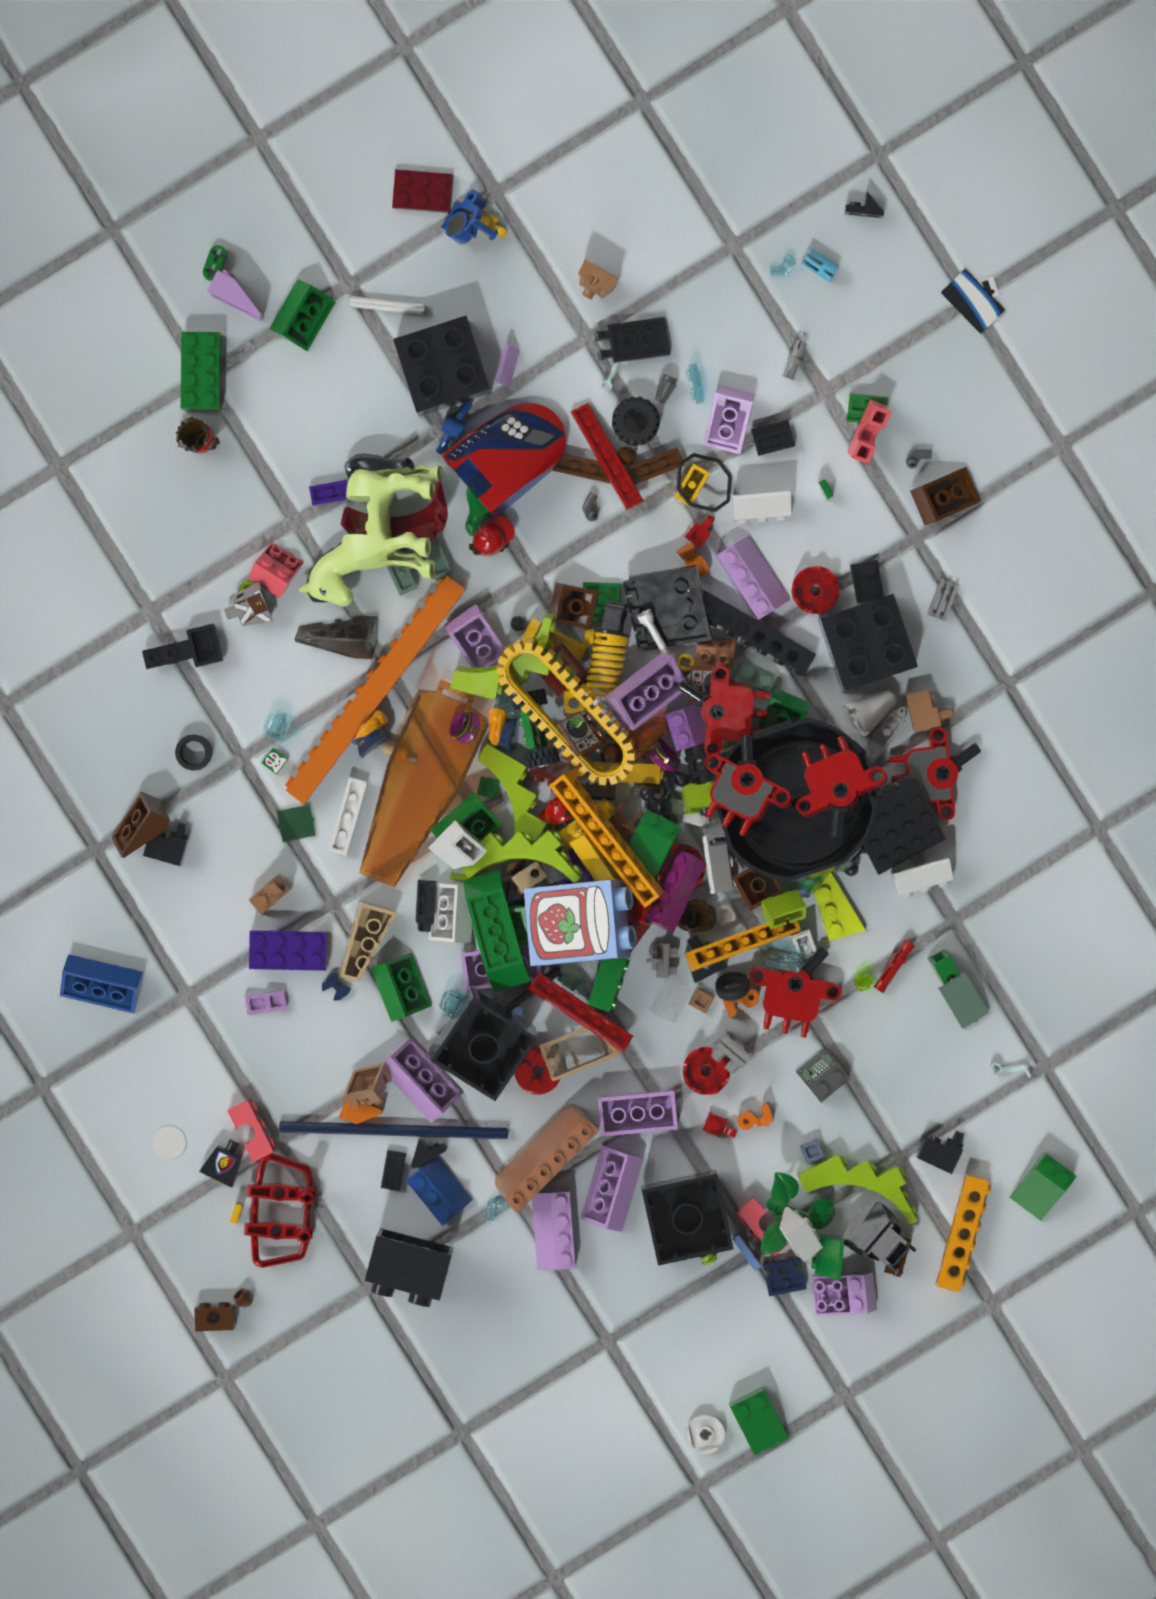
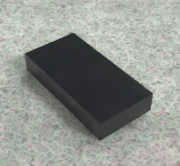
M387 1150L381 1188L400 1191L406 1153Z

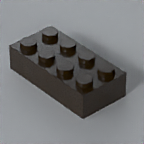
M582 782V787L593 800H602L603 798L615 800L616 786H613V784L599 785V783H594V785H589L588 782Z

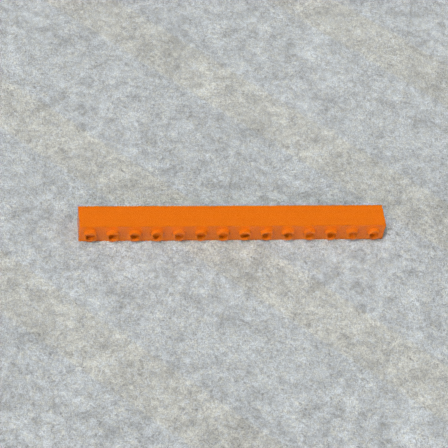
M449 576L439 579L435 585L437 587L434 593L430 592L424 599L426 603L422 609L418 608L412 615L415 618L412 623H406L400 631L403 633L399 640L397 638L393 640L389 646L391 648L390 652L387 655L384 653L377 662L380 664L376 670L372 669L366 676L368 679L364 686L360 684L354 692L356 697L353 701L349 699L344 705V713L341 716L337 715L332 721V729L330 731L326 730L320 737L322 741L318 747L314 746L308 753L311 757L307 762L302 761L296 769L299 772L295 778L291 776L286 782L287 788L285 791L302 804H305L314 793L315 789L356 737L360 727L369 720L372 713L378 708L466 591L465 588Z

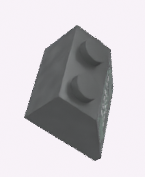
M826 1048L796 1071L821 1103L851 1079Z

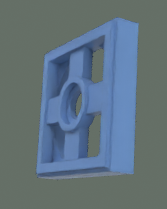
M738 1232L732 1235L734 1243L752 1268L758 1270L761 1267L760 1262Z

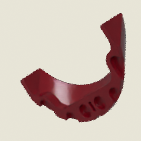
M441 480L436 482L433 501L427 507L410 515L391 517L392 538L406 532H412L418 538H429L432 541L440 531L444 530L448 518V508ZM344 507L340 524L348 534L367 535L365 524L368 521L369 514L350 507Z

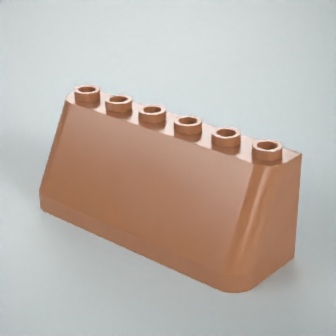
M573 1104L566 1106L496 1176V1188L510 1207L518 1213L599 1132V1127L578 1106Z

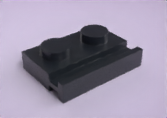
M788 419L751 429L758 456L795 447Z
M878 560L850 565L856 603L884 597Z

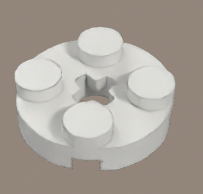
M703 1414L689 1422L686 1435L688 1443L692 1448L700 1453L709 1454L720 1448L725 1439V1430L717 1417ZM703 1429L711 1431V1434L708 1435V1439H705L704 1436H700V1433L703 1432Z

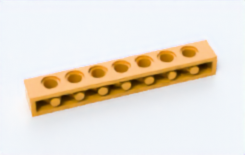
M570 770L549 785L644 908L665 892Z

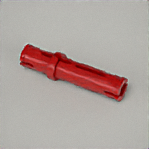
M906 939L904 940L897 953L894 952L892 955L893 959L873 986L884 994V991L903 963L907 962L906 959L915 947L914 944Z

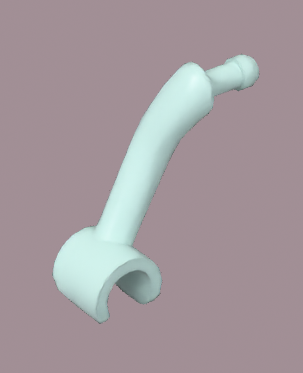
M620 363L613 364L608 379L601 383L600 391L602 393L604 386L609 387L610 392L612 391V382L617 374L618 364Z
M998 1063L990 1065V1068L995 1065L999 1067V1070L994 1075H998L1001 1072L1025 1070L1029 1078L1032 1076L1028 1065L1000 1066Z

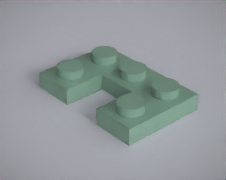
M436 537L430 541L431 552L429 557H422L423 560H433L435 562V580L453 573ZM409 549L402 553H413L416 551L413 549ZM387 566L400 596L417 589L410 570L415 568Z
M742 661L735 681L748 683L752 688L755 686L771 693L778 675ZM752 717V727H758L761 717Z

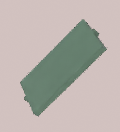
M966 972L954 979L951 978L949 982L938 988L962 1029L973 1022H978V1019L989 1013Z

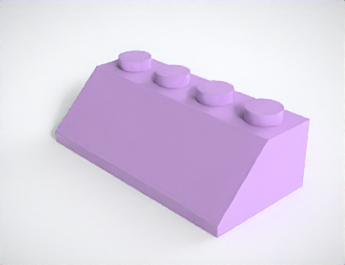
M749 536L716 556L757 620L765 617L790 600Z
M412 1037L384 1062L390 1071L392 1082L430 1123L443 1114L463 1094L441 1068L430 1061L428 1054Z
M602 1145L581 1219L605 1229L622 1232L644 1158Z
M570 1189L538 1192L532 1198L537 1269H575Z

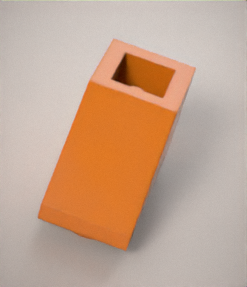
M345 1101L339 1117L358 1124L381 1115L384 1109L380 1108L381 1104L375 1105L374 1103L371 1105L360 1104V1106L352 1108Z

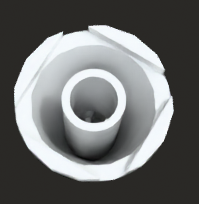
M885 688L845 704L843 708L846 709L843 712L853 729L855 727L858 728L859 732L857 734L861 737H866L897 704V696L893 690Z

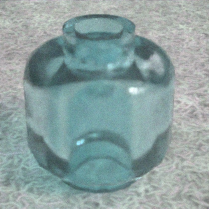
M281 711L268 714L263 725L266 737L275 741L286 737L291 725L290 720L286 718L287 714Z
M457 988L446 990L439 1002L442 1013L447 1017H451L464 998L465 993Z

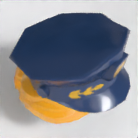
M500 707L492 708L488 712L490 719L489 740L491 744L495 745V748L498 746L505 747L507 752L511 753L516 749L520 717L510 719L504 709Z
M375 710L372 713V717L360 727L356 738L351 742L358 746L361 758L377 749L391 736V734L384 733L382 727L388 723V719L381 710Z

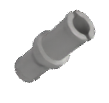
M798 340L795 341L791 356L787 358L789 361L782 375L783 377L794 380L798 366L802 364L801 359L807 346L806 343Z

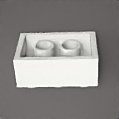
M791 491L737 495L731 498L733 522L738 521V524H749V520L756 519L757 523L768 522V518H776V521L788 520L787 517L792 515Z
M725 834L701 836L710 894L733 890V886H736L732 877L735 874L731 875L730 867H733L732 855L728 856V844L710 846L709 841L713 838L725 837Z
M946 857L891 873L897 896L902 895V898L912 896L913 891L920 890L921 893L932 890L931 886L939 885V888L950 885L949 881L954 880L950 859Z
M436 883L434 923L431 925L428 940L471 943L472 920L465 899L464 885Z

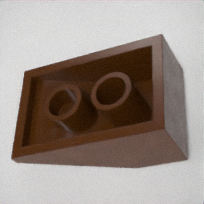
M966 467L910 490L925 526L981 502Z
M140 792L111 836L121 857H127L158 836L167 827L170 818L160 799Z

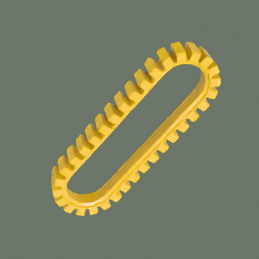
M527 638L525 645L523 639L516 640L513 645L510 643L502 652L497 666V675H500L498 678L500 685L508 683L504 690L506 694L510 696L515 692L516 695L512 700L517 705L523 700L524 703L521 710L525 714L530 709L533 711L529 718L533 723L538 718L540 719L537 727L541 731L548 727L545 736L549 740L554 736L557 737L553 744L557 749L562 745L565 746L562 754L566 758L573 754L570 763L574 767L579 762L581 763L578 771L582 776L587 771L590 772L588 780L594 783L595 779L599 777V785H606L608 778L611 785L618 783L619 779H625L629 771L631 772L636 758V749H633L635 746L633 738L625 740L629 732L625 728L618 731L621 723L617 719L611 723L609 722L613 716L611 712L607 710L605 713H601L605 706L600 701L596 705L593 704L596 696L592 692L588 696L584 695L588 690L587 686L584 683L580 687L576 686L580 679L576 675L572 678L568 677L572 672L568 666L562 670L560 669L564 663L563 660L558 657L553 661L552 658L555 652L551 648L544 652L545 643L539 641L537 646H534L535 639ZM523 653L533 654L552 671L619 744L623 751V761L618 767L611 770H603L596 767L586 756L575 755L556 726V723L512 676L510 664L514 657Z

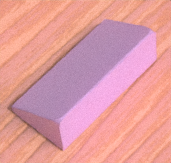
M507 344L504 347L496 382L501 385L510 386L520 351Z

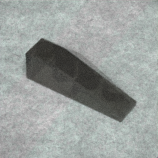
M354 616L353 620L348 621L336 619L335 623L330 624L319 622L302 625L298 628L295 642L351 658L372 659L377 646L378 617Z

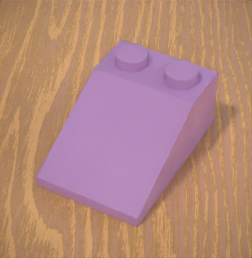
M217 270L207 290L210 296L262 322V315L237 283L234 275L226 270H223V272Z
M718 385L703 445L741 454L755 394Z
M476 604L444 624L448 634L472 668L490 667L498 664V660L505 647Z

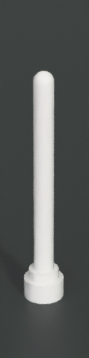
M648 609L641 612L637 616L639 622L647 626L661 653L671 655L653 623L654 615L651 610Z

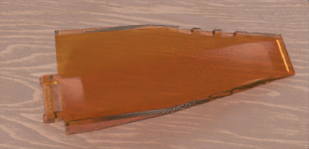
M443 678L439 680L435 691L418 689L387 762L359 871L360 874L392 887L396 886L423 843L428 839L431 833L430 830L438 823L457 796L489 726V719L472 707L476 695L451 689V684ZM445 689L467 698L466 703H463L441 693ZM468 710L479 716L480 729L474 739L461 744L452 738L449 728L453 717L459 711Z

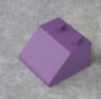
M696 706L665 715L676 752L704 743L706 723L701 717V710Z

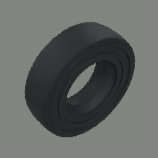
M741 972L725 973L715 982L716 993L719 998L727 1001L741 999L750 990L749 979ZM730 984H739L738 987L733 989L725 988Z

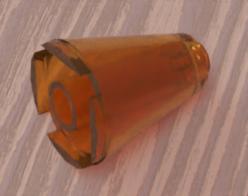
M650 718L634 731L627 730L629 734L625 740L633 738L635 742L633 748L636 749L635 761L657 743V738H662L667 734L669 727L664 718Z

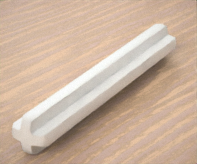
M351 296L349 299V306L355 308L423 315L425 312V305L419 303Z

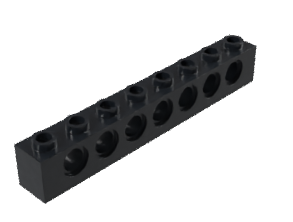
M702 589L705 604H712L715 607V612L708 614L712 627L717 628V626H720L724 629L723 633L732 638L735 635L741 638L739 642L747 647L753 645L758 648L756 652L766 657L769 654L774 657L773 661L781 666L784 664L790 666V671L798 676L801 673L803 675L806 674L816 656L814 652ZM722 614H730L732 620L729 624H724L721 621ZM739 623L747 624L748 631L746 633L738 631L737 626ZM755 633H763L765 636L764 642L757 643L754 640ZM773 642L781 644L780 652L775 653L771 650ZM794 651L797 653L798 659L796 662L788 660L787 655L789 652Z

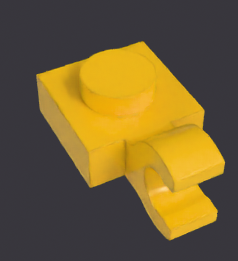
M483 210L481 222L492 230H497V236L504 239L507 230L497 225L499 221L497 218Z

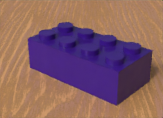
M250 930L249 969L327 970L328 932Z

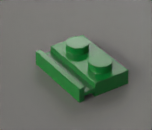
M850 393L847 422L860 423L870 399L887 405L888 397Z

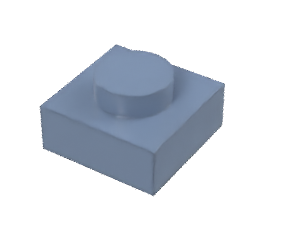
M818 1139L799 1145L806 1164L824 1158Z

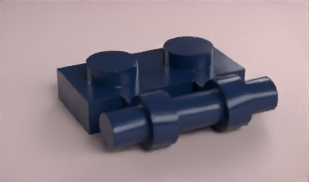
M790 1256L785 1260H770V1263L763 1264L764 1271L772 1270V1276L765 1277L769 1297L807 1289L803 1269L795 1271L794 1266L802 1264L801 1258ZM789 1267V1272L778 1274L779 1268Z

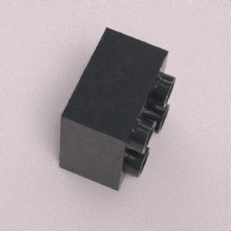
M467 315L393 339L418 417L491 394Z
M894 593L818 619L841 692L918 667Z
M470 987L430 1047V1061L496 1101L537 1041L536 1027L475 988Z
M716 1169L641 1186L658 1266L734 1249Z
M380 1228L376 1235L364 1281L372 1283L370 1292L374 1294L393 1297L396 1289L410 1293L408 1302L423 1307H430L432 1299L440 1301L454 1247Z

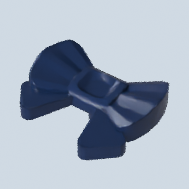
M336 972L329 975L326 981L322 983V991L331 987L336 990L333 998L334 1001L341 1000L351 990L350 987L344 986L340 982Z

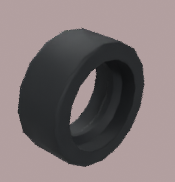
M196 734L187 735L181 738L176 745V760L179 765L187 770H201L211 761L212 747L203 736ZM191 741L199 742L205 749L204 758L197 764L188 763L183 757V747Z

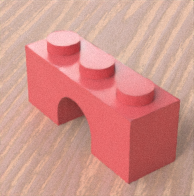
M870 399L847 450L851 458L869 464L876 449L875 439L877 433L881 428L885 429L892 413L887 405Z
M248 1099L227 1110L235 1128L246 1124L254 1129V1139L245 1144L253 1162L275 1151L274 1147L276 1144L272 1136L268 1137L265 1131L267 1126L264 1120H259L256 1114L259 1111L254 1101L250 1102Z
M752 1196L736 1211L738 1215L736 1219L743 1226L746 1224L751 1229L749 1233L755 1240L760 1239L762 1241L766 1230L759 1226V1220L766 1213V1210Z

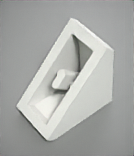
M806 928L790 935L800 963L809 960L816 952L810 930Z

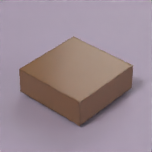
M697 988L689 1005L706 1014L715 997Z

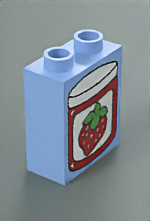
M605 880L524 889L530 966L631 957L630 949H634L637 942L635 929L632 925L628 926L627 910H631L633 907V895L631 889L624 886L623 880Z

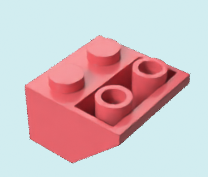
M271 542L255 562L248 578L255 583L260 582L264 589L280 598L304 562Z

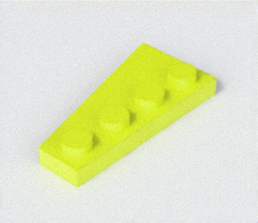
M830 872L814 893L828 941L865 931L864 926Z

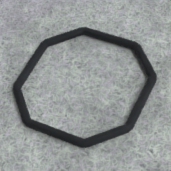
M692 453L679 462L676 488L689 506L716 512L730 502L732 476L719 459ZM693 457L717 462L728 476L727 498L716 508L691 503L680 488L682 465Z

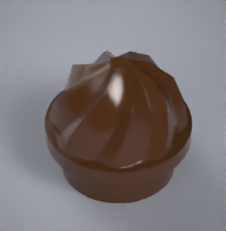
M624 446L617 452L623 465H631L636 459L634 449L629 446Z
M244 1288L239 1289L233 1297L234 1301H236L235 1304L242 1308L249 1307L253 1303L251 1291Z

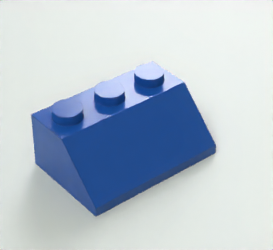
M438 1156L432 1158L406 1180L442 1226L473 1200Z

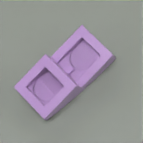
M284 990L244 996L247 1015L287 1009Z

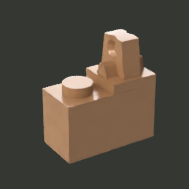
M929 689L905 695L914 732L942 726V724H945L944 719L954 717L952 709L942 711L941 707L933 708L932 704H935L933 692L929 693Z
M277 875L250 898L249 901L262 915L287 894L291 888L280 875Z

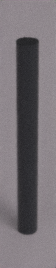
M560 965L546 975V977L553 981L564 972V969ZM527 989L504 1007L511 1011L535 993Z

